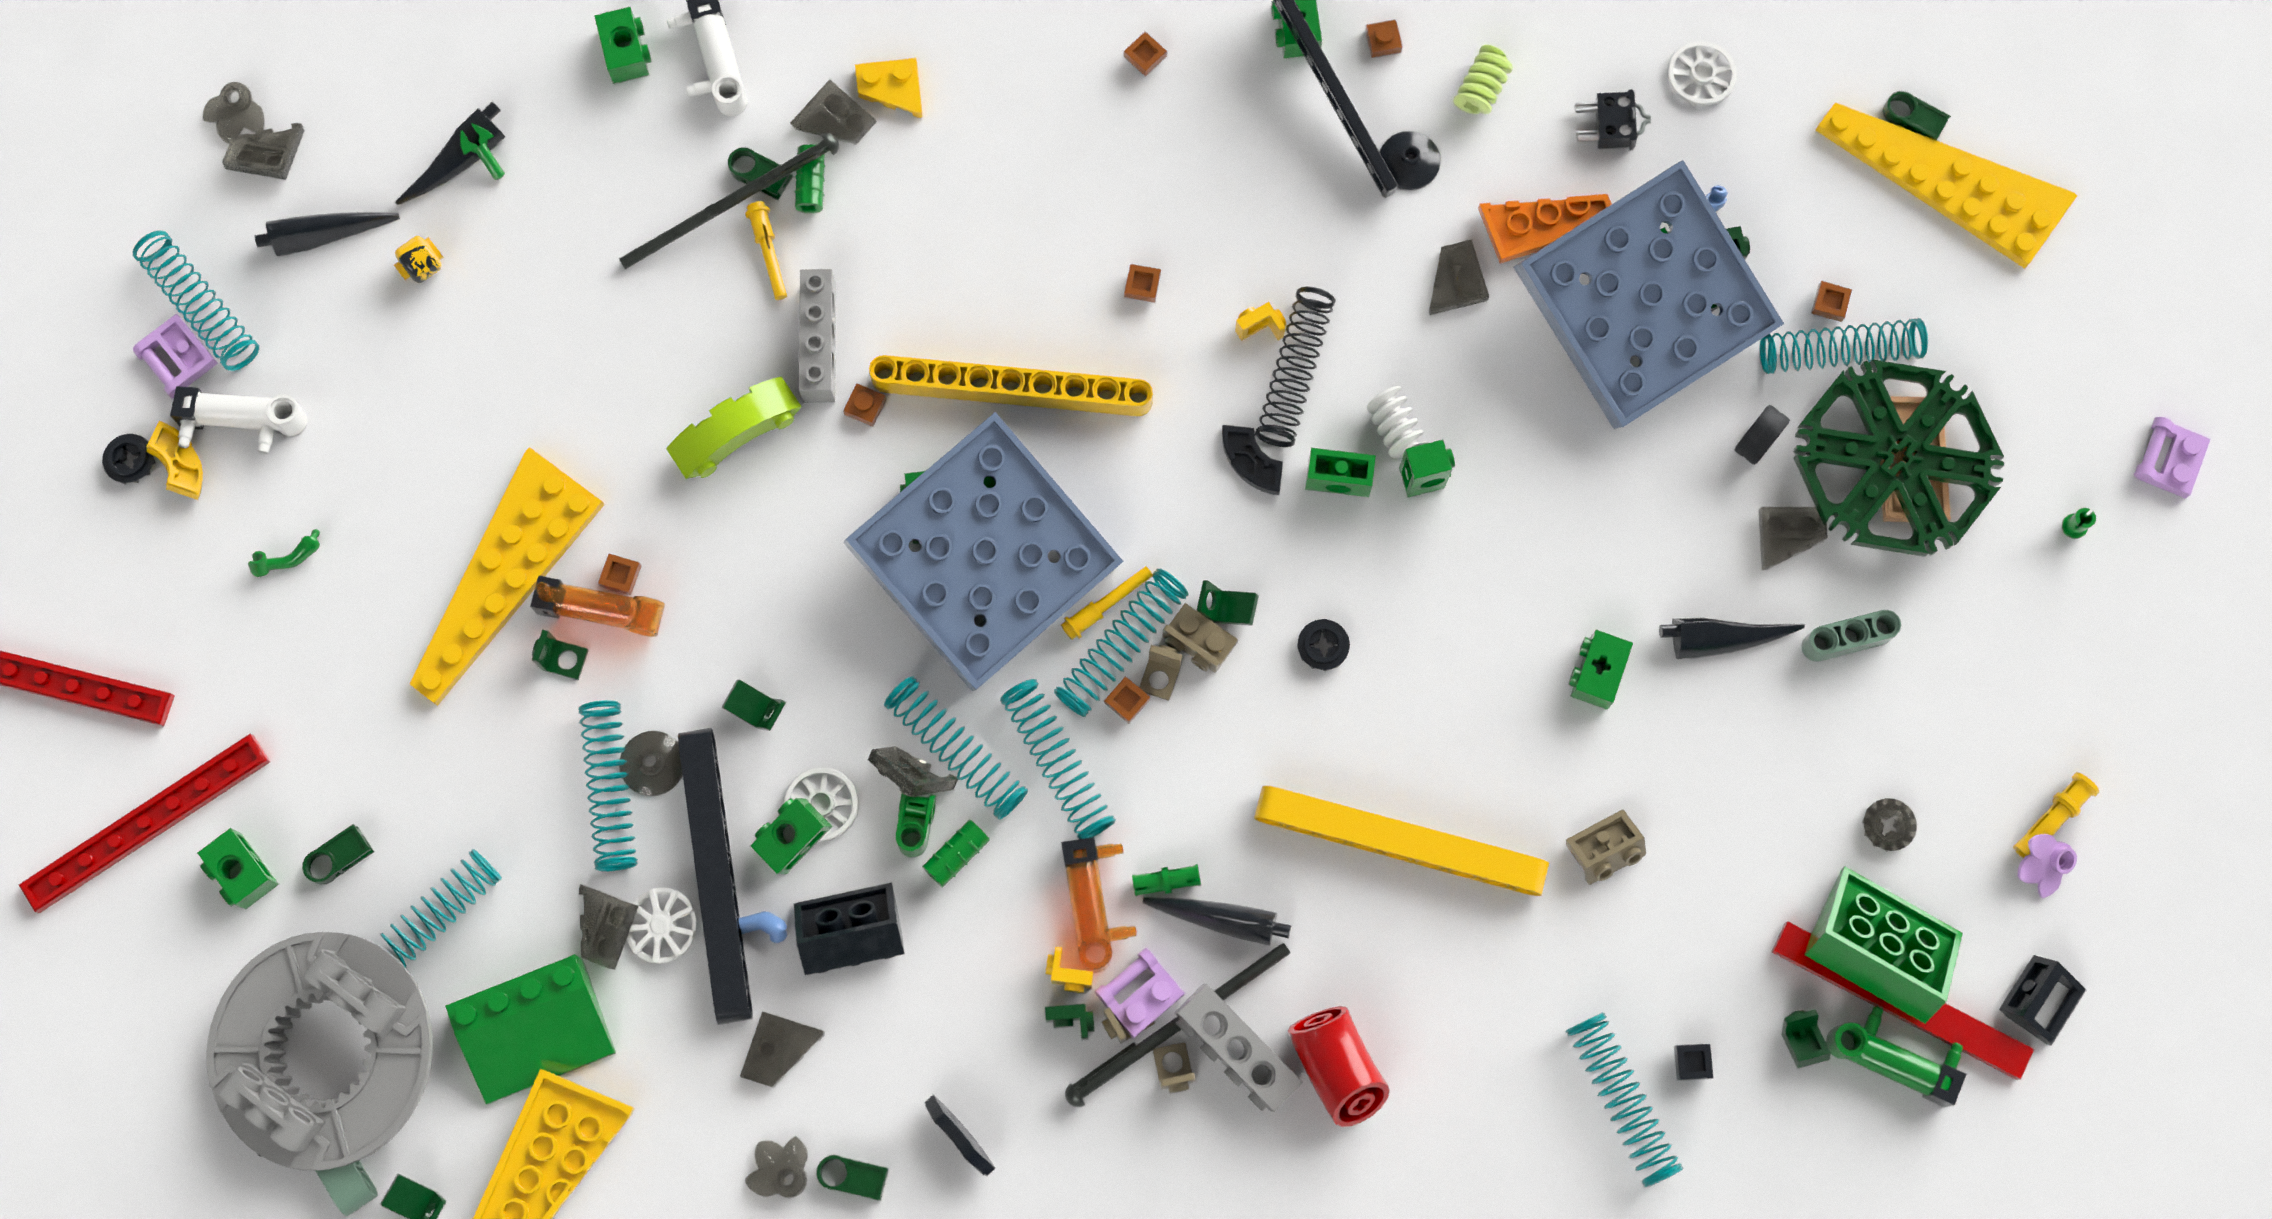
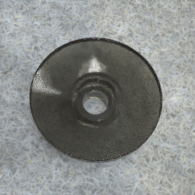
M647 731L636 735L625 745L624 748L626 750L621 752L620 760H626L627 763L620 765L619 769L620 772L629 774L622 779L634 792L644 796H658L669 792L680 782L683 775L679 745L675 738L664 732ZM648 756H655L656 762L653 766H645V759Z

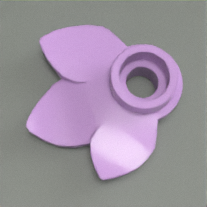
M2039 834L2032 837L2028 842L2031 854L2024 857L2018 868V878L2025 883H2038V893L2041 898H2045L2059 888L2062 875L2068 874L2074 869L2077 855L2069 844L2057 842L2051 835Z

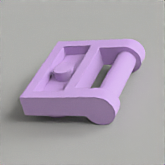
M175 314L133 347L135 355L139 359H144L165 385L164 390L170 398H174L176 386L188 387L218 364L178 314ZM159 345L162 346L182 371L176 377L173 376L154 352L155 348Z
M2155 417L2151 426L2153 430L2142 463L2136 467L2134 476L2141 481L2186 499L2192 493L2211 439L2175 425L2168 418ZM2166 436L2171 438L2172 441L2159 473L2154 467Z
M1144 948L1138 954L1139 958L1106 986L1101 985L1094 991L1106 1008L1110 1007L1117 1021L1133 1039L1185 995L1184 991L1147 948ZM1148 968L1154 976L1124 1002L1119 1004L1114 996Z

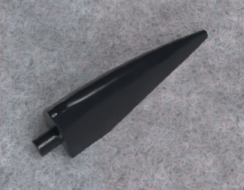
M491 102L482 111L477 108L455 130L429 168L395 203L400 205L431 191L457 176L480 159L477 153L470 151L464 155L461 150V130L465 133L469 142L475 143L477 146L479 145V135L471 123L483 127L494 136L488 139L487 147L490 151L505 138V135L491 120L501 111L494 102Z
M348 212L266 222L267 233L255 235V242L258 248L272 245L276 256L308 251L398 220L400 216L399 213Z
M1704 617L1672 619V624L1660 625L1659 635L1660 638L1673 637L1676 659H1691L1752 648L1804 629L1805 624H1746Z
M1143 898V904L1190 923L1238 939L1270 946L1273 935L1288 939L1290 936L1291 925L1276 922V912L1195 899Z

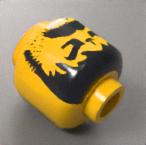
M415 236L395 250L398 262L394 266L404 280L411 277L416 283H422L440 271L442 267L440 260L444 257L429 237L423 239L420 236Z

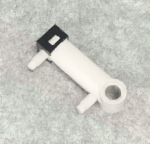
M686 0L689 12L668 19V28L694 25L709 80L686 87L687 95L691 97L712 92L721 113L727 116L741 114L747 106V97L719 0ZM727 93H736L732 98H723Z
M176 386L170 413L171 418L180 427L178 445L181 448L189 447L194 429L203 430L204 425L260 429L258 451L261 454H267L272 445L274 431H279L285 436H295L301 433L307 425V416L293 397L285 394L277 395L273 398L202 393L199 388ZM292 412L288 418L281 419L285 413Z

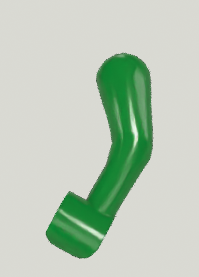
M314 529L311 532V536L302 537L297 547L289 555L267 559L264 552L255 551L252 555L253 561L248 562L250 572L255 577H262L271 570L298 566L319 549L320 543L317 537L320 535V531Z

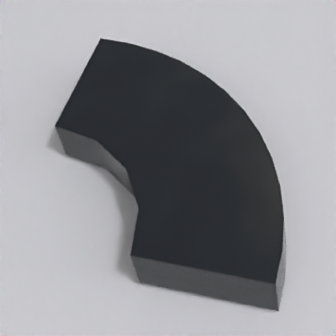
M1222 425L1224 452L1234 471L1252 487L1265 493L1280 495L1283 462L1272 459L1261 451L1255 440L1254 428Z
M932 1095L924 1103L934 1123L952 1140L963 1157L982 1175L988 1176L995 1169V1166L985 1151L956 1116L935 1095Z

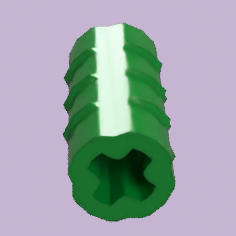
M804 144L797 148V155L815 145ZM825 154L796 170L795 208L799 212L818 213L823 210Z
M969 819L959 830H956V833L936 853H933V856L922 867L943 888L953 877H956V874L965 865H968V862L979 853L990 839L982 829Z

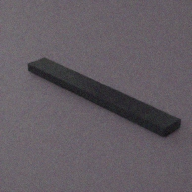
M1273 0L1381 195L1387 198L1394 194L1399 187L1296 2L1294 0Z

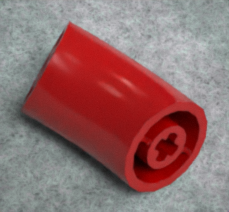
M1346 1006L1318 1011L1290 1026L1288 1033L1316 1093L1336 1125L1348 1127L1359 1124L1373 1116L1383 1107L1389 1097V1087L1370 1057Z

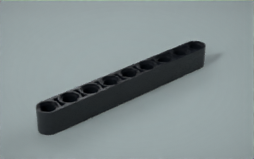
M712 728L678 733V745L716 1021L718 1025L751 1020L753 1019L751 994L742 931L739 924L740 915L714 732Z

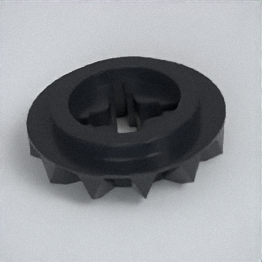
M124 434L113 439L105 448L102 457V464L106 474L113 480L125 485L131 482L139 483V479L145 475H150V469L153 464H156L154 456L147 452L146 447L149 441L137 434ZM127 450L132 455L138 456V458L133 460V469L126 463H123L127 460Z
M1319 619L1310 622L1302 629L1298 638L1297 648L1302 661L1307 663L1312 669L1326 672L1330 669L1338 668L1344 662L1349 653L1350 641L1348 634L1341 625L1332 620ZM1321 633H1323L1326 643H1332L1333 647L1328 648L1325 658H1323L1319 648L1310 647L1319 643Z

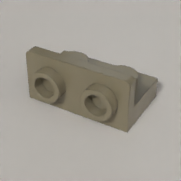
M1184 603L1171 623L1164 627L1162 637L1166 639L1164 643L1168 647L1177 650L1178 653L1184 651L1192 657L1191 662L1205 672L1210 669L1216 673L1238 643L1236 637L1186 603Z
M1624 809L1566 839V846L1583 868L1585 880L1589 885L1608 879L1614 872L1625 866L1635 865L1646 855L1645 837Z

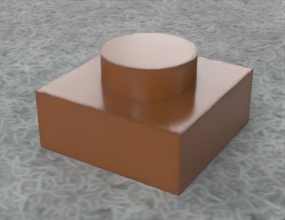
M1396 19L1366 25L1365 33L1372 58L1402 52L1403 45Z
M1146 31L1124 50V58L1145 77L1167 57V50Z
M1130 264L1124 297L1155 303L1161 269Z
M1821 281L1817 288L1811 314L1842 322L1846 316L1852 289Z
M856 383L843 410L844 415L873 427L886 402V395Z
M608 554L598 584L600 587L631 596L642 565L630 559Z
M1125 676L1104 700V704L1130 724L1150 701V696Z

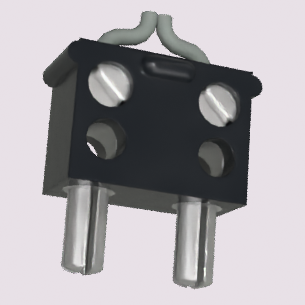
M1629 89L1628 92L1597 93L1596 101L1576 102L1574 106L1576 113L1596 112V130L1577 131L1576 140L1577 142L1597 141V149L1628 148L1633 150L1636 145L1637 136L1643 134L1646 124L1651 123V115H1647L1644 112V108L1640 104L1635 103V92L1632 89ZM1636 108L1639 109L1640 115L1646 119L1641 123L1639 131H1637Z

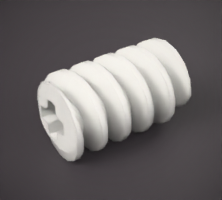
M1400 386L1382 391L1368 403L1366 408L1369 413L1374 414L1372 416L1373 423L1380 425L1377 431L1381 436H1385L1383 444L1386 447H1391L1388 454L1392 458H1403L1405 449L1429 443L1428 441L1418 442L1417 439L1424 432L1423 430H1412V427L1418 423V420L1416 418L1407 420L1406 417L1413 410L1411 407L1401 408V405L1406 402L1407 398L1406 396H1395L1402 389Z

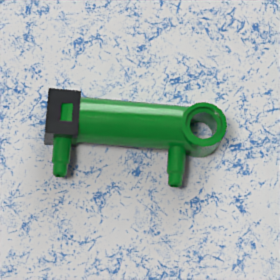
M1877 1006L1873 1007L1864 1028L1859 1024L1851 1022L1836 1026L1827 1034L1826 1044L1831 1054L1836 1058L1848 1059L1923 1094V1098L1942 1107L1955 1105L1967 1075L1957 1070L1963 1049L1961 1044L1953 1043L1944 1063L1938 1065L1877 1037L1876 1034L1884 1012L1882 1008ZM1843 1032L1850 1034L1853 1038L1854 1044L1851 1050L1846 1049L1841 1043Z

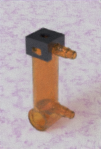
M538 575L530 607L538 615L558 619L560 616L624 628L632 633L643 636L657 637L665 604L659 600L644 596H634L632 598L567 585L559 579Z
M1095 837L1061 842L1081 965L1087 971L1099 973L1105 971L1111 964V942L1128 939L1137 935L1135 926L1108 928L1098 859L1123 854V845L1120 843L1096 846ZM1099 946L1105 951V957L1101 962L1093 963L1087 959L1086 952L1090 947Z

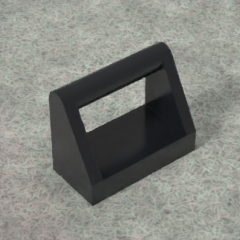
M2033 955L1999 1010L2045 1044L2052 1046L2086 992V988L2058 961ZM2057 982L2067 987L2069 992L2044 1029L2035 1020V1017Z

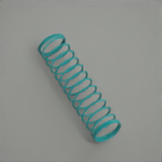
M159 230L143 236L133 248V257L140 262V266L143 269L147 270V274L154 278L155 284L162 288V293L169 296V301L176 305V310L183 314L187 322L191 323V328L197 331L198 337L205 341L209 349L213 350V355L216 358H220V364L226 370L234 371L252 362L259 352V344L252 340L250 334H244L245 327L237 325L238 319L230 316L231 310L229 308H222L223 300L215 299L216 292L208 290L209 283L201 281V274L199 272H193L194 265L186 263V255L179 254L180 248L172 245L173 239L168 233ZM160 235L166 236L151 242L144 249L141 257L137 256L139 248L149 239ZM166 239L159 250L147 257H143L153 244ZM170 248L177 249V253L165 260L160 266L150 268L154 259L164 255ZM177 257L184 258V262L171 270L167 275L157 277L161 268L171 264ZM149 261L148 267H146L143 262ZM184 266H191L190 273L182 276L174 284L164 286L170 276L179 272ZM150 270H157L155 276L150 273ZM197 274L199 276L197 282L188 286L183 292L172 294L174 288L186 281L191 275ZM157 279H164L162 285L159 284ZM204 283L206 285L204 291L195 295L190 301L179 303L182 296L193 290L198 284ZM172 287L170 293L168 294L165 291V288ZM205 293H213L211 300L201 305L197 310L186 312L190 304L200 299ZM179 296L177 303L172 300V297ZM212 302H220L218 309L211 312L204 319L194 321L198 312L207 308ZM186 305L185 310L182 311L179 306ZM219 311H228L226 317L217 322L213 327L201 330L204 323ZM186 314H194L191 320L186 317ZM226 320H235L234 325L220 336L208 339L212 331ZM194 323H201L199 329L194 327ZM233 329H242L241 334L229 344L216 348L221 338L228 335ZM209 331L206 338L201 335V332ZM244 337H249V338H250V339H248V340H244V341H241V342L235 344V343H236L238 340H240L241 338H244ZM216 340L213 347L208 344V341ZM250 344L255 345L253 352L245 360L236 365H226L229 358L242 353ZM224 349L221 356L216 354V350Z
M1921 318L1909 319L1906 323L1902 320H1897L1893 325L1889 321H1885L1881 326L1873 322L1869 328L1865 324H1860L1857 328L1848 325L1844 330L1840 326H1836L1832 331L1824 327L1820 333L1816 329H1811L1808 334L1803 330H1799L1795 335L1787 331L1783 337L1779 333L1768 334L1760 340L1761 365L1766 374L1775 373L1777 351L1773 338L1774 336H1779L1781 339V368L1784 372L1788 371L1789 356L1784 340L1786 335L1790 334L1794 339L1792 345L1793 366L1796 371H1799L1801 368V353L1797 337L1799 333H1803L1806 338L1804 345L1805 363L1807 368L1811 370L1814 358L1809 336L1811 332H1815L1818 336L1817 361L1819 367L1823 369L1826 364V352L1821 336L1823 331H1828L1830 334L1829 359L1831 365L1836 367L1838 364V348L1834 332L1836 329H1840L1842 332L1841 357L1844 365L1848 366L1851 358L1850 345L1846 335L1848 328H1852L1855 332L1853 354L1855 362L1860 365L1863 360L1862 342L1858 333L1860 327H1865L1867 330L1865 351L1867 360L1870 363L1869 337L1872 346V359L1875 360V344L1870 331L1872 326L1879 328L1877 340L1878 355L1881 361H1886L1888 349L1883 331L1885 324H1889L1892 328L1889 343L1892 359L1897 361L1900 355L1899 338L1895 329L1897 323H1901L1904 326L1902 332V351L1904 357L1909 360L1913 354L1915 358L1923 359L1928 350L1927 328ZM1916 326L1918 328L1921 338L1920 354L1918 353L1915 342ZM1893 333L1895 335L1897 345L1896 358L1893 352ZM1905 333L1908 336L1909 356H1907L1905 350ZM1881 334L1884 342V359L1882 358L1880 346ZM1844 339L1847 346V363L1844 356ZM1856 339H1858L1860 349L1859 361L1856 353ZM1766 340H1768V343H1769V345H1768V364H1767V358H1766ZM1832 341L1835 350V364L1832 358ZM1820 343H1821L1822 353H1823V363H1822V364H1821V360H1820ZM1795 346H1796V348H1797V354H1798V368H1797V365H1796V358H1795ZM1808 346H1809V351H1810V366H1809L1808 355H1807V348H1808ZM1783 347L1785 352L1786 367H1784L1783 362Z
M1161 568L1156 569L1153 572L1155 582H1145L1147 592L1137 591L1139 602L1131 600L1128 603L1131 611L1121 610L1120 615L1123 621L1118 619L1112 621L1115 631L1111 629L1104 630L1107 641L1096 639V645L1099 650L1088 649V655L1091 660L1086 658L1080 659L1079 662L1083 670L1072 668L1071 673L1074 679L1063 678L1066 689L1059 686L1054 689L1055 695L1076 714L1086 717L1088 711L1092 710L1088 704L1076 696L1067 685L1066 680L1084 689L1096 701H1100L1096 694L1083 685L1075 675L1074 670L1092 679L1104 691H1108L1104 684L1089 673L1082 661L1094 665L1110 680L1116 682V678L1096 662L1090 651L1105 657L1119 671L1124 672V668L1103 651L1099 641L1114 648L1128 662H1133L1130 656L1115 646L1108 637L1107 632L1119 636L1133 650L1141 653V650L1132 641L1121 634L1115 622L1128 627L1138 638L1145 643H1149V640L1141 632L1127 622L1123 613L1125 612L1136 617L1148 630L1156 634L1157 630L1135 612L1131 603L1145 608L1158 622L1165 624V620L1159 614L1144 604L1139 594L1142 593L1151 597L1163 610L1173 614L1172 609L1155 597L1147 586L1152 584L1160 588L1168 598L1181 605V601L1177 597L1186 599V596L1189 594L1184 585L1173 575ZM1167 580L1174 584L1178 589L1173 587Z
M914 676L904 679L887 696L884 707L887 709L894 708V717L904 716L903 726L914 724L911 730L912 735L923 733L920 739L921 744L932 742L929 750L930 753L941 751L939 762L950 760L948 770L955 771L959 769L957 779L964 780L968 778L966 788L973 789L977 787L975 792L976 798H982L987 795L984 806L991 807L996 804L993 815L998 820L1003 819L1024 799L1028 793V788L1025 786L1018 788L1002 803L1005 797L1020 783V780H1017L1001 797L987 804L995 789L1009 777L1010 771L1005 773L992 788L978 795L982 785L999 769L1001 762L997 763L983 779L969 786L972 777L990 760L992 753L988 754L974 770L960 777V773L965 765L981 751L983 744L979 745L964 762L954 768H950L955 757L972 742L974 735L966 739L955 753L945 759H941L948 745L963 733L965 726L958 729L946 744L936 750H932L936 740L954 724L956 717L949 720L936 736L923 741L929 728L946 714L947 708L941 710L927 727L915 733L914 730L918 722L937 705L938 700L932 701L917 719L906 724L905 721L909 713L928 696L929 691L922 693L908 710L897 715L896 712L900 704L920 686V682H917ZM906 687V689L897 698H895L898 695V693Z
M1036 679L1021 682L1006 691L1000 697V702L1005 705V711H1015L1011 721L1021 722L1017 732L1022 734L1028 733L1023 742L1028 745L1034 744L1030 749V755H1041L1036 761V766H1047L1042 773V777H1054L1048 787L1051 789L1060 788L1055 794V799H1067L1061 806V810L1072 811L1068 816V822H1079L1074 828L1077 838L1094 837L1112 826L1116 819L1113 815H1109L1090 824L1083 830L1077 831L1085 821L1107 809L1108 805H1104L1084 817L1070 820L1082 807L1100 798L1101 794L1091 797L1082 804L1064 809L1069 801L1092 788L1095 783L1092 782L1073 794L1058 797L1066 787L1084 778L1089 772H1083L1064 784L1051 786L1063 773L1082 764V760L1076 761L1060 772L1045 775L1055 763L1073 755L1076 749L1064 753L1051 762L1039 764V761L1046 754L1068 743L1070 738L1059 741L1047 750L1037 753L1032 752L1042 741L1057 735L1064 727H1059L1049 732L1041 739L1031 742L1026 741L1033 732L1054 722L1057 716L1046 719L1032 729L1020 731V728L1028 720L1039 716L1051 707V705H1046L1026 718L1014 720L1015 715L1020 710L1040 701L1045 696L1043 693L1039 694L1020 707L1008 709L1009 704L1026 697L1039 684Z
M613 700L589 702L578 708V713L584 716L579 723L586 727L580 736L589 740L582 746L584 751L590 753L584 757L583 761L591 765L585 770L584 774L593 778L586 784L588 789L594 791L589 794L587 799L595 803L588 812L598 816L590 822V825L593 828L600 829L591 836L595 841L601 842L593 847L595 853L602 855L595 859L594 869L602 872L633 868L638 864V859L635 857L603 859L612 855L633 854L637 851L635 849L615 852L596 850L599 846L608 843L633 841L635 839L634 836L614 839L594 837L603 831L628 829L634 826L631 823L609 827L593 824L602 818L622 817L633 813L632 811H617L608 814L592 812L594 808L601 805L623 804L631 801L630 798H617L607 801L591 799L593 795L600 792H617L630 788L628 785L611 786L603 789L589 786L592 782L600 779H619L629 775L626 772L602 776L588 774V771L596 767L620 766L627 763L626 760H611L602 763L587 761V758L595 754H615L626 750L624 747H612L598 751L585 748L586 745L595 741H617L625 737L621 734L597 738L584 736V733L592 729H612L623 725L622 722H607L594 726L582 723L583 720L589 717H606L620 714L622 712L620 710L622 708L620 707L621 704ZM597 707H612L602 710H587Z
M475 849L469 851L470 857L490 877L492 882L478 873L465 860L460 859V862L472 875L482 891L474 887L457 871L450 868V871L466 889L473 901L461 894L444 878H440L463 910L452 904L434 887H430L431 891L448 910L453 920L439 911L425 897L420 896V899L435 915L443 929L431 922L413 905H410V908L425 924L433 938L423 933L404 915H400L420 940L423 948L410 940L393 924H390V927L407 945L413 957L398 948L383 933H380V936L393 949L405 968L406 963L401 954L410 960H416V954L411 945L419 950H426V944L420 935L429 941H436V935L430 925L440 932H446V926L440 916L451 923H456V917L449 906L459 913H466V908L458 896L470 904H476V899L468 886L480 895H486V890L478 877L491 886H496V883L502 880L500 874Z
M1602 1012L1567 1029L1566 1033H1568L1567 1036H1571L1598 1027L1573 1044L1574 1048L1607 1038L1580 1055V1060L1613 1050L1586 1068L1585 1072H1591L1618 1063L1592 1080L1591 1084H1598L1627 1074L1600 1091L1597 1096L1602 1097L1634 1086L1605 1104L1604 1109H1609L1640 1098L1612 1116L1610 1121H1616L1647 1110L1616 1131V1133L1620 1134L1653 1123L1623 1142L1622 1145L1627 1146L1660 1135L1631 1153L1629 1158H1635L1667 1147L1635 1168L1636 1171L1672 1160L1641 1181L1644 1184L1643 1187H1649L1683 1170V1167L1680 1163L1673 1165L1678 1160L1677 1156L1654 1161L1670 1150L1672 1144H1662L1645 1150L1663 1138L1666 1132L1658 1131L1638 1138L1655 1127L1659 1122V1119H1650L1632 1125L1648 1115L1653 1107L1647 1106L1625 1113L1645 1100L1647 1095L1640 1094L1617 1102L1640 1086V1082L1629 1083L1610 1090L1629 1078L1634 1073V1070L1622 1071L1603 1078L1626 1063L1628 1058L1623 1057L1596 1066L1617 1053L1622 1046L1616 1045L1589 1054L1615 1037V1033H1609L1583 1042L1609 1024V1021H1602L1607 1017Z

